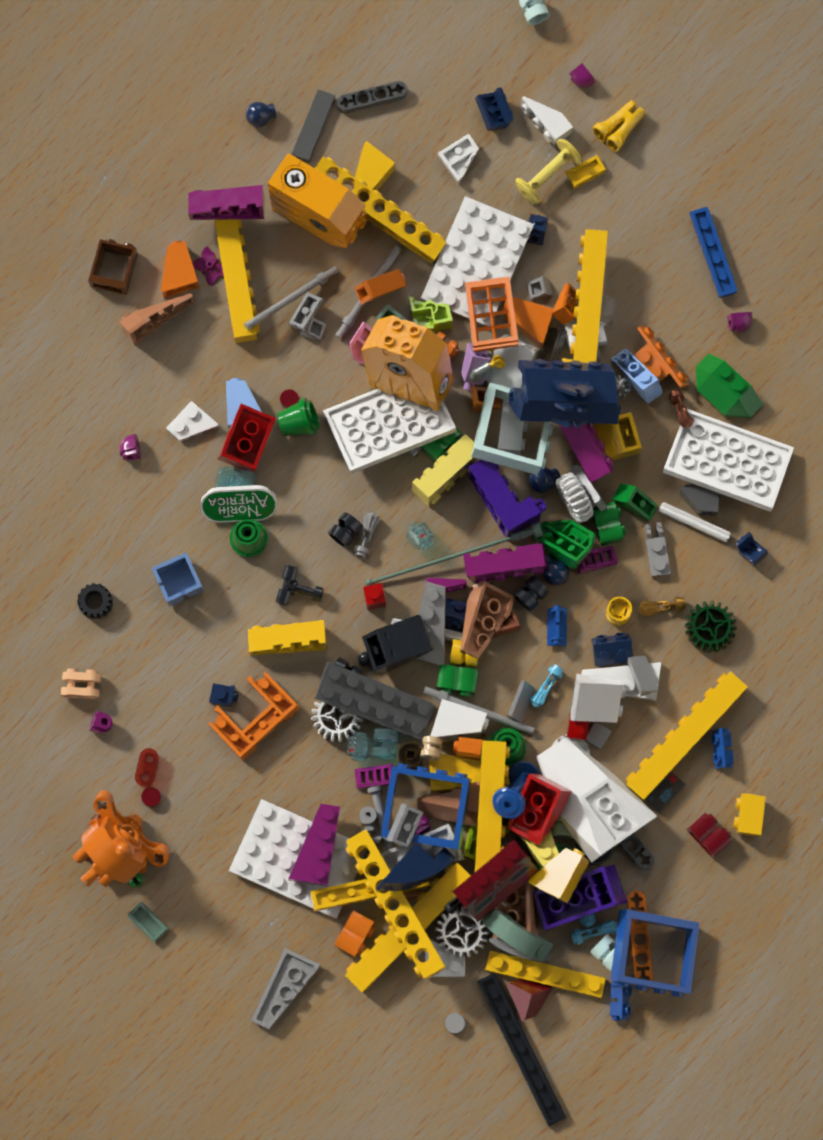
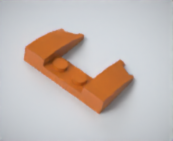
M263 672L265 676L263 679L253 681L252 676L246 679L269 704L247 727L241 731L218 705L214 709L216 713H219L215 723L209 722L210 727L242 761L250 756L257 749L256 746L283 721L287 722L300 710L296 702L267 672Z

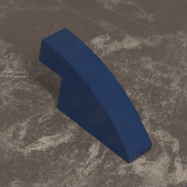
M416 843L380 882L376 889L378 891H400L420 886L439 875L456 857L444 847L432 858Z

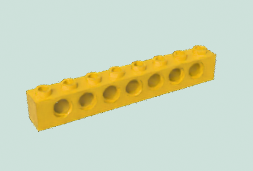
M323 156L315 167L316 170L327 176L329 173L335 174L337 177L335 181L338 183L351 185V191L358 198L359 195H365L368 201L363 202L366 206V219L430 264L433 263L447 243L442 235L431 232L426 224L414 220V217L409 212H403L398 209L396 203L384 199L379 191L368 188L363 180L355 179L351 176L352 173L338 167L333 159ZM374 206H381L383 208V212L379 213L375 211ZM390 216L397 217L398 223H392ZM405 227H411L414 233L408 234L405 231ZM422 237L427 238L428 241H429V244H428V245L422 244L420 238H422Z
M365 829L346 841L348 845L345 848L351 858L355 857L358 863L355 866L360 875L365 874L367 881H365L366 886L370 892L374 890L377 895L375 901L380 909H385L387 915L384 917L389 926L394 925L397 930L394 935L398 942L405 944L407 949L404 952L409 961L413 959L417 965L414 967V970L418 977L428 980L447 969L403 891L380 893L376 889L391 870L369 832ZM363 850L370 851L367 859L360 858V853ZM379 867V874L371 876V868ZM392 901L399 902L397 910H390L389 905ZM402 918L409 919V924L405 928L399 926V921ZM412 935L419 936V942L416 945L409 944V938ZM422 952L429 954V959L426 962L419 961V955Z

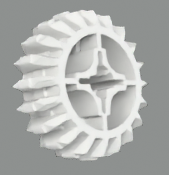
M569 472L556 479V488L572 519L577 523L589 520L593 516V507L583 485L577 477Z
M319 702L314 703L318 709H312V713L317 715L312 716L311 720L318 721L313 724V727H321L317 733L320 735L325 732L324 739L331 735V741L334 742L335 736H338L339 742H342L341 736L345 735L346 740H349V732L353 736L356 735L353 728L360 730L361 726L357 722L362 723L363 718L338 709V712L343 714L339 717L338 725L335 717L332 718V716H335L336 707H333L330 712L322 714L323 709L328 704L323 702L321 704ZM349 717H353L351 724L342 730V722L349 719ZM322 721L333 722L336 730L327 728Z
M464 905L461 907V910L458 909L453 914H441L444 921H437V924L442 927H436V932H441L442 934L437 935L436 938L437 940L443 939L440 943L441 947L447 944L446 953L452 949V956H455L456 951L460 952V958H463V952H466L467 956L471 957L470 950L477 954L478 949L476 946L481 949L484 948L480 941L487 942L488 938L483 935L489 934V930L483 929L486 926L481 922L485 917L477 922L469 911L465 910ZM462 916L470 917L476 924L465 923ZM456 917L457 926L451 929V931L446 932L448 922ZM460 923H461V927H464V929H465V928L467 929V931H466V933H465V939H464V935H461V933H460V934L458 933V931H459V929H460ZM479 930L477 939L469 945L468 935ZM449 937L459 938L463 946L454 944Z

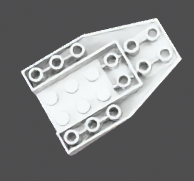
M565 737L537 756L543 776L572 791L559 818L591 862L597 860L631 834L636 833L657 817L615 774L569 738Z

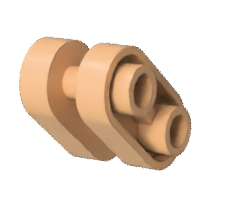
M67 669V672H63L62 681L68 682L67 687L61 688L62 697L99 699L100 690L94 689L95 684L101 683V675L98 674V671L86 670L85 673L78 672L79 670ZM75 683L87 684V688L75 687Z

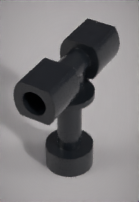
M286 565L282 577L284 579L282 589H279L275 602L287 606L290 594L294 595L295 592L312 596V601L320 602L324 588L316 586L315 589L298 585V580H295L298 569Z

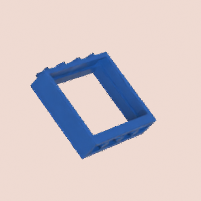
M398 763V767L392 766L381 837L387 838L390 832L398 773L462 783L454 840L414 834L411 841L461 849L472 779H468L467 774L462 773L450 776L448 771L436 769V773L428 772L429 768L417 766V770L409 769L410 765Z
M629 909L619 910L610 982H616L617 986L629 988V985H633L635 990L647 991V988L653 989V993L665 994V991L671 992V996L683 997V994H691L699 922ZM631 920L686 930L680 986L624 976Z

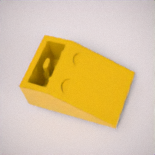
M631 412L619 415L618 424L596 423L593 425L599 439L605 446L607 455L613 461L641 453L642 446Z

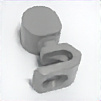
M364 807L360 811V822L365 827L360 832L365 829L369 833L374 831L372 825L377 820L374 808ZM381 836L372 838L375 844L382 841Z

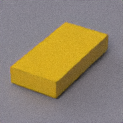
M598 155L565 171V175L575 189L606 173V168Z

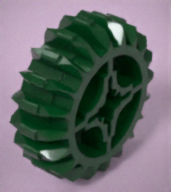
M706 601L702 603V607L697 604L695 606L696 610H690L692 616L687 615L686 620L689 622L685 623L684 627L690 629L686 630L685 634H692L688 641L695 640L694 647H697L698 644L702 645L700 651L708 647L707 652L711 653L712 647H714L715 652H719V646L724 650L726 649L725 643L730 645L732 643L730 638H735L736 636L735 633L731 632L737 630V626L732 625L736 623V619H730L733 616V612L727 614L728 607L725 606L724 609H721L722 603L720 602L717 604V607L714 606V601L710 602V606L707 605ZM712 613L719 615L724 621L714 619ZM704 614L705 623L695 627L696 619ZM709 623L711 624V626H716L714 627L713 631L711 630V628H707ZM726 626L725 635L717 640V630ZM699 634H707L711 641L703 639Z

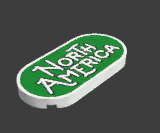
M261 485L216 487L208 490L201 498L202 514L208 520L218 523L240 522L245 519L261 521L271 517L277 509L275 493Z

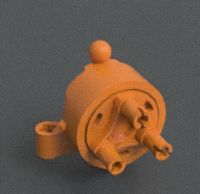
M106 790L100 791L96 795L93 807L101 817L99 819H92L89 822L91 827L81 837L83 846L73 855V858L78 863L82 864L88 857L94 862L92 868L81 877L82 882L85 883L87 881L85 885L88 887L97 878L104 887H107L113 880L128 883L139 872L143 874L146 872L147 860L156 867L166 865L170 855L169 847L162 843L149 841L142 834L141 817L137 814L123 817L116 809L113 795Z

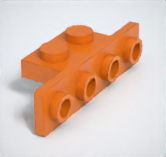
M639 326L637 330L646 340L647 344L635 353L634 356L659 380V383L671 374L680 388L688 387L687 376L678 370L676 361L667 355L664 345L655 339L653 330L650 327Z

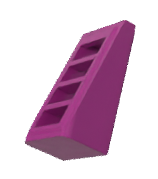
M613 546L592 549L585 558V562L583 560L577 566L578 573H588L617 565L618 561ZM605 552H607L610 561L606 560ZM598 554L600 555L602 563H599V559L597 556ZM590 556H592L594 564L591 563Z
M426 578V583L430 582L445 586L446 593L467 588L466 579Z
M393 764L355 769L357 789L379 785L389 786ZM385 770H388L389 780H385ZM376 771H380L381 781H377ZM369 772L373 773V782H369ZM361 773H365L366 783L362 784Z

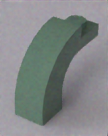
M497 908L489 912L482 922L491 932L528 957H534L541 962L544 961L553 947L549 941L528 931L514 921L507 913Z

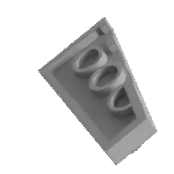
M427 582L418 615H421L433 651L416 659L437 665H445V586Z
M285 948L251 1021L270 1030L321 964Z

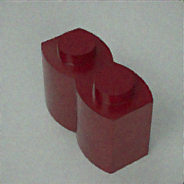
M704 813L687 831L705 852L714 859L732 842L730 840L731 835L726 829L723 828L721 830L717 826L718 821L712 814L707 815Z

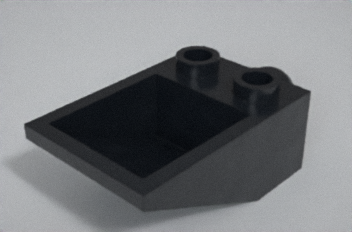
M421 615L384 626L362 636L367 651L360 653L358 662L364 667L372 664L373 670L376 673H387L433 651Z

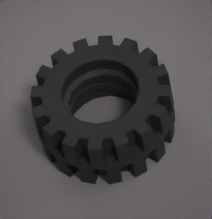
M91 583L92 585H86L84 589L80 590L81 592L78 594L77 600L78 607L87 618L94 620L96 618L102 619L103 616L106 617L107 613L111 611L113 599L105 586ZM93 594H99L103 598V604L97 609H92L87 604L88 598Z

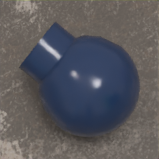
M253 102L246 109V119L254 127H263L270 119L276 118V110L273 103L266 105L263 102Z
M547 467L541 468L538 475L530 473L529 484L534 491L546 493L556 484V479L560 477V473L556 468L551 470Z
M552 554L546 556L548 569H545L543 573L545 581L553 586L564 584L569 577L568 566L561 560L555 559Z

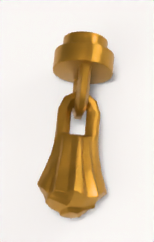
M680 596L674 597V602L672 603L668 601L651 602L644 600L640 603L638 611L645 617H648L658 612L667 611L671 607H675L676 612H681L682 609H686L684 597L681 598ZM665 604V608L659 609V605Z

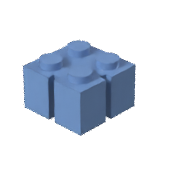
M187 552L152 567V571L169 607L184 601L183 596L187 595L190 598L204 592Z

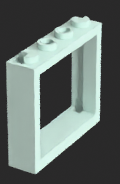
M489 383L485 393L471 457L538 475L540 469H544L546 464L544 453L548 452L550 442L547 440L548 436L552 434L554 425H551V422H544L536 460L484 446L494 397L509 401V391L511 389Z

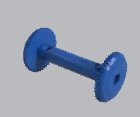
M519 761L511 766L509 781L510 783H515L510 788H499L492 797V805L498 815L507 819H515L524 813L526 801H524L525 799L521 792L528 775H541L534 764L527 761Z

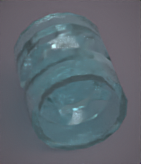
M381 728L374 729L373 741L376 744L372 746V757L395 760L397 757V747L395 744L398 743L399 731Z

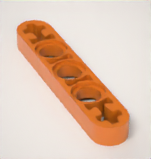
M632 891L627 898L628 909H635V902H631V899L636 894L638 898L642 899L638 903L639 908L643 907V911L640 912L647 913L645 895L640 891ZM631 920L630 939L634 978L641 977V970L637 972V968L648 967L649 971L644 970L645 977L649 978V981H652L648 923L636 925ZM635 935H644L645 943L642 945L636 944L634 941ZM638 954H645L647 957L646 964H638L636 956Z

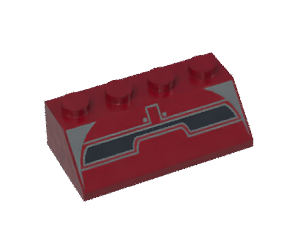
M512 840L452 892L475 920L479 922L539 870L518 844Z

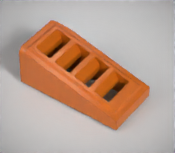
M569 283L564 285L552 312V315L563 325L574 320V307H577L579 301L575 300L576 290Z

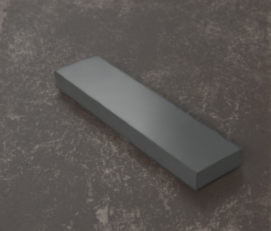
M318 89L293 149L292 155L294 157L310 162L334 103L335 95Z

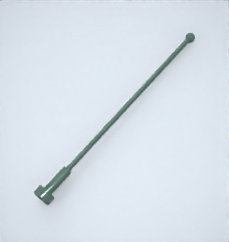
M538 521L531 524L532 528L513 533L510 537L500 539L485 545H481L469 550H465L415 567H411L377 579H367L365 581L366 586H370L373 583H377L392 577H396L408 572H412L427 566H431L446 560L462 556L463 554L472 553L510 540L516 541L532 535H535L536 538H539L543 536V533Z

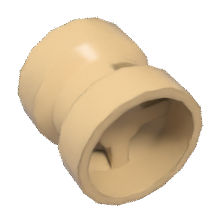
M433 736L423 737L422 744L424 748L421 750L420 757L425 760L438 761L440 759L439 748L442 746V739Z

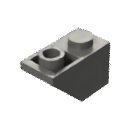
M687 484L685 487L681 486L679 495L697 515L717 516L719 493L707 488H696L695 485Z

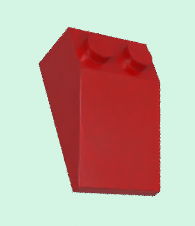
M240 404L217 459L253 473L257 468L276 418Z
M529 774L521 792L525 799L524 801H526L525 811L521 816L510 819L506 828L541 845L563 812L572 791L540 774Z

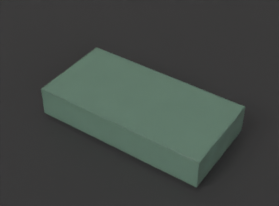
M141 901L127 914L154 943L169 930Z

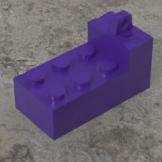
M479 460L469 466L468 477L505 538L531 527L532 523L540 521L541 514L547 510L543 499L534 501L532 497H529L517 503L519 499L514 491L510 492L506 477L504 475L501 476L498 472V464Z
M615 865L604 866L584 873L568 903L541 890L532 892L545 930L553 929L627 903Z

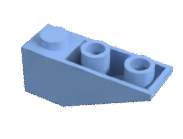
M626 348L611 358L622 375L630 381L632 388L647 404L663 394L659 380Z

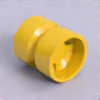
M624 597L613 598L606 609L607 621L614 626L625 625L632 614L631 602Z
M453 639L450 664L461 665L465 663L466 666L477 668L478 658L463 654L464 652L461 651L462 640Z

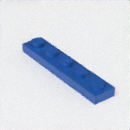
M708 206L691 211L689 215L719 299L737 294L738 290Z

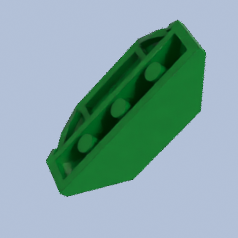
M708 354L696 365L697 391L723 416L751 418L763 406L753 387L726 361Z
M561 520L551 523L544 521L540 525L543 536L536 538L535 535H532L539 544L542 543L545 550L549 554H552L554 558L561 560L572 569H575L589 555L596 537L595 533L572 520Z

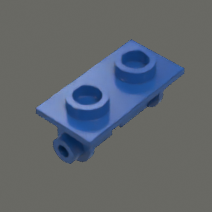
M561 606L547 608V646H566L567 608H561Z
M723 728L711 731L715 769L718 770L723 767L726 769L733 768V750H726V747H732L731 732H729V729Z
M616 982L611 984V998H618L617 1002H610V1016H612V1020L628 1021V1017L631 1015V1006L629 1005V997L632 994L631 985H629V988L617 986Z

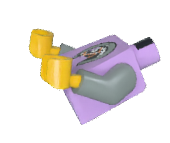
M468 343L461 370L465 382L464 389L471 392V387L483 385L486 374L492 371L493 367H497L499 370L503 369L506 365L505 360L501 356L496 355L491 361L488 351L474 352L473 344Z

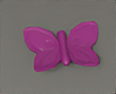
M207 246L203 249L201 258L194 260L192 264L195 269L203 270L202 273H206L207 283L213 285L218 276L223 277L224 274L222 263L217 264L219 259L214 260L215 253Z

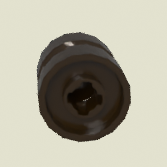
M413 742L403 744L398 751L399 763L410 765L409 769L417 770V766L420 767L423 763V758L420 757L421 747Z

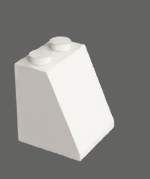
M505 334L500 338H506L511 336ZM518 340L519 346L495 349L491 361L494 356L499 355L505 360L506 365L501 370L493 367V370L486 374V384L494 383L508 388L522 389V373L518 368L519 360L535 361L540 349L521 340Z
M576 674L571 720L617 723L618 717H622L623 712L620 700L625 698L626 687H623V681Z
M442 699L430 736L442 739V742L458 740L459 736L481 738L482 733L486 734L489 725V719H486L487 713Z

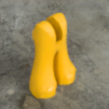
M631 100L609 119L596 123L592 127L593 133L602 143L606 141L609 149L618 152L629 133L642 120L646 111L639 107L632 114L637 103ZM623 123V125L616 132H614Z

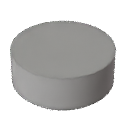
M452 1013L446 1018L445 1027L450 1033L457 1034L464 1029L465 1021L460 1014Z

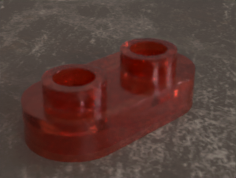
M144 749L139 755L135 780L139 786L144 788L150 787L155 781L159 755L154 749ZM152 756L153 760L152 762H147L146 758ZM144 775L149 776V779L147 781L142 780V777Z

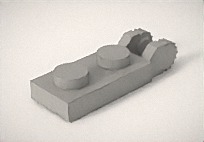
M579 465L571 467L570 472L577 477L586 493H589L591 505L593 507L597 506L601 512L605 510L607 505L590 482L586 473Z
M661 522L656 525L657 538H651V527L649 524H645V542L651 577L671 574Z

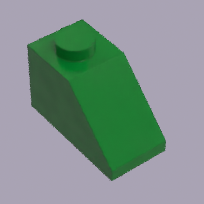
M623 483L619 484L612 498L621 508L647 521L651 520L658 506L638 487Z

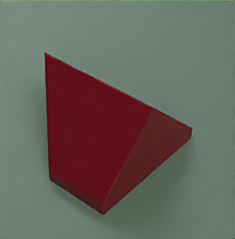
M523 979L507 984L521 1021L535 1017L554 988Z

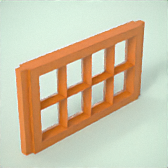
M510 276L465 283L473 351L481 352L519 346ZM505 288V297L491 298L490 289ZM487 290L488 299L474 301L473 292ZM506 301L507 310L493 312L492 303ZM489 304L488 313L475 314L474 305ZM508 314L509 323L495 325L494 316ZM490 317L491 326L477 328V318ZM510 328L511 337L497 339L496 329ZM492 330V340L479 341L478 332Z

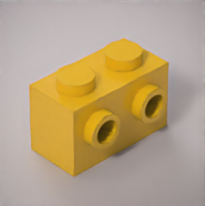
M742 793L740 798L736 799L735 809L738 810V817H734L733 829H736L737 835L761 836L766 796Z

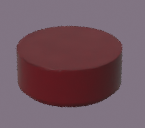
M287 389L280 395V403L284 408L299 402L298 394L294 390Z
M148 787L142 792L141 800L147 807H155L161 801V794L156 788Z

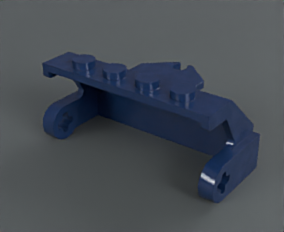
M536 359L535 361L519 360L518 368L522 373V390L520 388L510 389L509 405L520 421L553 422L567 428H571V424L575 428H579L587 423L618 424L621 406L618 403L615 371L609 364L595 361L582 363L576 360L571 362H563L561 360L545 361L542 359Z

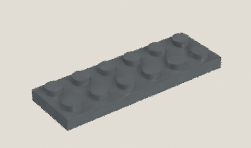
M327 662L314 696L315 700L420 741L423 739L435 705L330 662Z

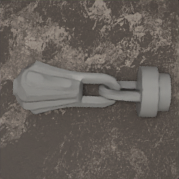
M373 512L367 513L363 517L362 545H356L354 549L355 556L360 558H366V555H369L370 550L365 548V546L371 540L374 529L380 522L379 517ZM366 532L369 533L368 539L367 536H365Z

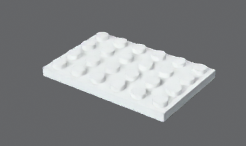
M465 196L446 239L447 243L441 250L421 300H430L436 304L449 305L450 312L469 319L465 283L509 276L511 280L534 224ZM505 288L490 289L491 298L504 297ZM487 290L473 292L474 301L488 299ZM501 302L492 303L493 312L498 310ZM488 303L474 305L475 314L489 312ZM490 317L476 319V322L481 325L491 326Z
M375 389L323 410L351 474L457 432L444 401L439 411H435L431 407H424L413 401H407V399L399 398L395 394L391 395L382 392L381 389Z
M687 409L689 415L694 419V423L689 428H683L680 425L663 473L771 512L794 447Z
M261 799L229 872L312 909L314 907L310 891L326 888L325 886L288 881L312 821ZM337 832L328 887L353 882L358 872L355 866L358 863L355 857L351 858L345 849L348 847L346 841L350 838ZM363 850L360 853L361 859H364L367 850ZM342 906L320 910L319 912L337 919Z

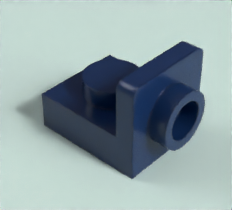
M213 683L209 703L233 707V702L237 703L239 692L236 691L234 685L226 686Z

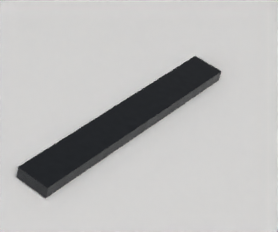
M495 972L478 980L477 983L547 1125L550 1126L566 1118Z

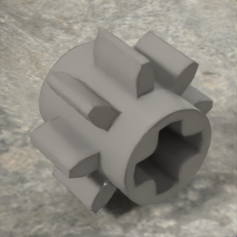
M621 375L615 376L618 399L626 398V394H629L631 390L630 381L626 377H621Z

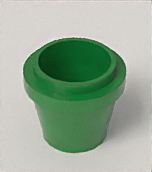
M307 398L299 399V402L278 412V422L285 437L317 434L319 419L311 400L308 401Z
M242 520L230 532L231 547L242 557L251 558L258 556L267 546V531L256 520ZM246 531L251 532L249 537L244 536Z
M499 729L488 740L510 742L509 758H505V765L509 767L521 761L525 755V740L514 729Z

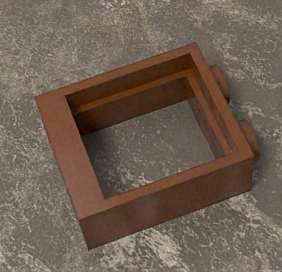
M100 239L88 280L90 287L127 295L138 256L136 247L130 243L119 244L112 239ZM105 251L130 256L123 281L98 276Z

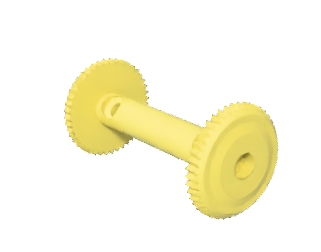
M557 140V145L561 152L530 182L527 183L521 178L516 179L517 189L529 202L533 204L540 202L539 196L535 191L568 160L575 165L581 163L579 152L567 140Z

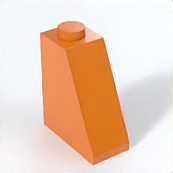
M175 241L167 246L161 284L164 298L200 288L185 241Z
M399 269L363 281L354 289L361 305L402 289L406 286V279L404 274Z
M512 297L517 330L538 348L543 349L553 317V308ZM506 302L504 304L503 310H507ZM506 314L505 320L509 322L508 314Z

